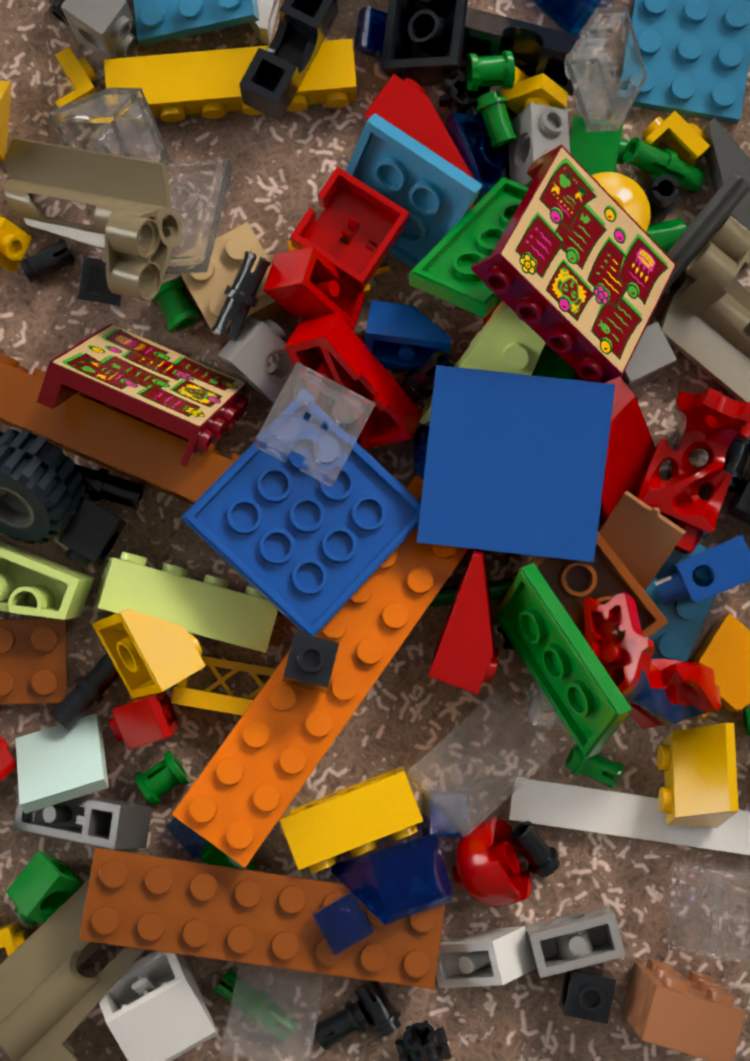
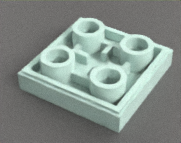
M97 713L80 718L70 731L59 724L15 738L19 805L25 814L109 788L102 723Z

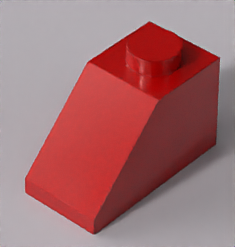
M314 246L275 254L263 289L266 294L292 315L310 320L337 312L352 330H355L365 293Z
M166 690L134 698L117 705L112 709L114 717L109 719L116 740L118 742L124 741L128 750L168 738L180 726Z

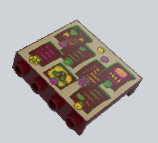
M561 144L532 162L527 174L534 181L492 254L473 264L471 270L522 321L535 331L553 351L570 365L583 380L605 383L623 375L677 264Z
M111 323L49 362L37 402L55 409L77 392L88 395L188 439L189 441L180 464L183 467H188L198 456L204 457L211 443L216 445L223 431L228 433L235 420H241L249 398L243 396L248 385L246 381Z

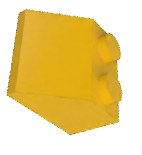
M129 609L92 623L132 699L163 692L206 666L201 658L202 648L198 640L188 633L185 627Z
M720 723L672 731L663 741V744H659L657 751V765L659 770H664L665 787H660L658 804L660 813H666V826L718 828L739 811L734 723Z

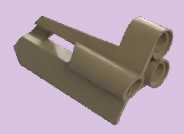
M13 138L5 154V161H3L10 179L5 181L3 189L7 202L19 216L24 218L25 225L105 250L102 253V262H106V279L111 293L145 301L152 300L160 290L172 248L179 245L183 232L178 214L171 209L170 189L165 163ZM33 194L97 206L94 213L95 224L84 225L47 217L36 207Z
M729 215L671 285V299L660 327L671 345L737 400L750 403V338L748 337L750 335V293L735 279V276L750 263V231L733 216Z
M140 849L119 850L152 856L150 852ZM89 880L0 964V1045L11 1061H79L73 1054L76 1049L66 1039L145 950L124 947L94 977H85L78 972L77 969L103 944L79 940Z

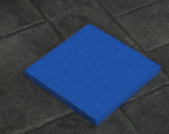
M436 365L417 543L594 562L615 384Z
M302 392L280 415H290L293 417L285 416L274 421L181 517V520L303 634L315 637L418 526L421 502ZM320 461L325 462V463H329V462H332V463H330V464H323V463H320Z

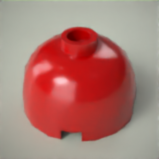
M497 817L480 822L465 832L457 845L455 853L456 865L452 868L454 881L461 891L466 890L470 897L477 902L494 908L512 905L528 899L532 892L529 869L521 871L515 853L521 852L509 840V834L512 829L503 819L496 821Z

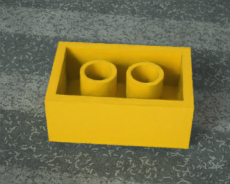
M401 766L286 811L279 821L298 870L309 867L310 872L315 873L334 865L336 856L349 850L352 857L375 849L377 847L375 844L377 843L376 840L391 834L393 841L416 833L418 831L416 824L423 822V818L404 768Z

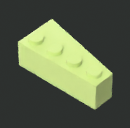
M502 300L482 330L476 334L467 350L454 365L458 368L532 375L546 342ZM433 394L427 399L419 423L427 426L430 425Z
M0 541V611L61 620L81 616L94 577Z
M123 551L120 559L114 557L107 558L93 607L114 613L126 609L133 610L185 627L189 633L267 653L278 609L255 588L246 586L244 593L228 589L230 581L210 575H205L203 582L187 578L188 569L166 563L163 564L162 571L146 567L147 558Z

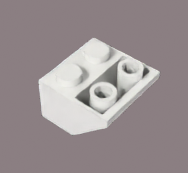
M154 951L137 960L99 1002L106 1024L128 1061H172L218 1035L189 963L182 954Z

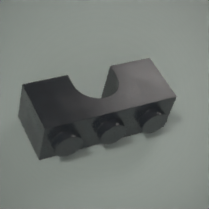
M284 0L279 9V25L270 46L266 51L258 48L239 84L244 104L281 122L338 15V0Z
M468 7L460 67L465 68L467 54L474 53L478 57L501 55L502 51L510 50L517 68L528 72L532 77L544 73L567 91L568 95L573 96L577 79H570L568 74H574L575 77H578L587 38Z

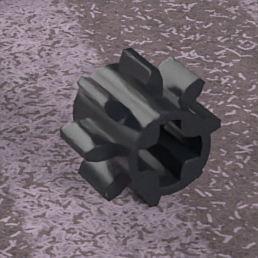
M459 68L453 81L445 79L442 82L441 88L448 94L440 96L439 107L448 106L450 110L449 120L451 122L456 117L465 118L467 124H471L472 116L476 111L475 108L478 106L476 99L490 92V87H479L478 91H468L465 74ZM465 91L471 94V97L467 96L464 101L457 98L462 96Z
M428 1020L406 1026L403 1040L395 1041L399 1061H444L452 1057L444 1028L441 1027L434 1030L428 1023Z

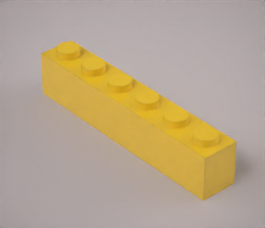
M353 39L328 40L322 43L287 111H303L308 108V105L325 104L328 108H343L349 105V101H357ZM269 46L104 59L107 109L113 121H119L120 124L127 126L140 125L144 122V119L160 118L165 122H179L185 119V115L202 114V117L208 119L222 118L226 115V112L243 111L246 115L264 114L243 103L239 84L258 48L266 51Z

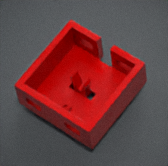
M337 166L318 194L319 206L324 208V211L316 220L315 211L309 208L291 234L290 240L292 247L297 250L314 246L363 291L409 223L410 212ZM343 237L350 241L348 245L340 242Z

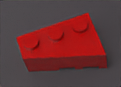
M336 312L299 322L285 348L299 379L306 376L313 378V380L310 378L300 379L307 397L363 449L412 439L423 412L343 318ZM342 422V423H345V424H350V423H353V424H351V425H342V424H340V423Z

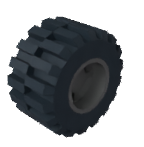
M9 429L5 433L0 432V533L16 541L22 540L26 544H35V542L43 544L57 536L83 499L82 495L85 492V485L81 482L83 477L80 471L74 467L75 463L62 452L63 450L56 444H51L47 438L41 435H33L30 431L21 430L19 433L15 429Z

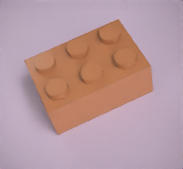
M648 958L647 965L634 962L621 1012L642 1041L708 1061H734L746 1012L734 1002V995L725 992V987L715 983V978L700 972L690 971L689 976L685 977L674 971V966L660 960Z

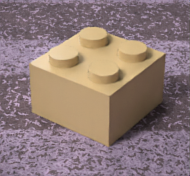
M248 221L174 261L181 278L210 330L215 325L227 298L224 291L227 285L232 286L244 259L245 251L252 252L257 256L250 272H254L260 256L269 260ZM271 265L268 267L255 296L259 299L257 305L250 308L244 324L250 317L263 321L284 309L263 291ZM229 320L222 336L211 330L218 344L228 340L226 334L232 320Z

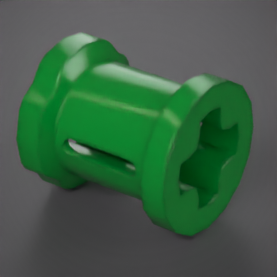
M506 50L502 51L501 55L481 57L474 53L467 54L465 78L468 91H478L479 87L502 86L504 90H511L515 81V63L512 52Z
M175 278L161 284L159 292L151 300L153 303H158L168 321L166 328L169 333L179 332L187 328L202 316L200 310L193 308L183 291L185 284L181 278Z
M171 751L166 752L164 760L146 772L142 773L139 771L134 774V780L138 788L152 806L159 804L160 797L179 784L185 786L190 783L188 774Z

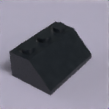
M389 0L380 69L390 78L395 74L402 80L406 78L412 79L420 86L440 85L460 68L468 0Z

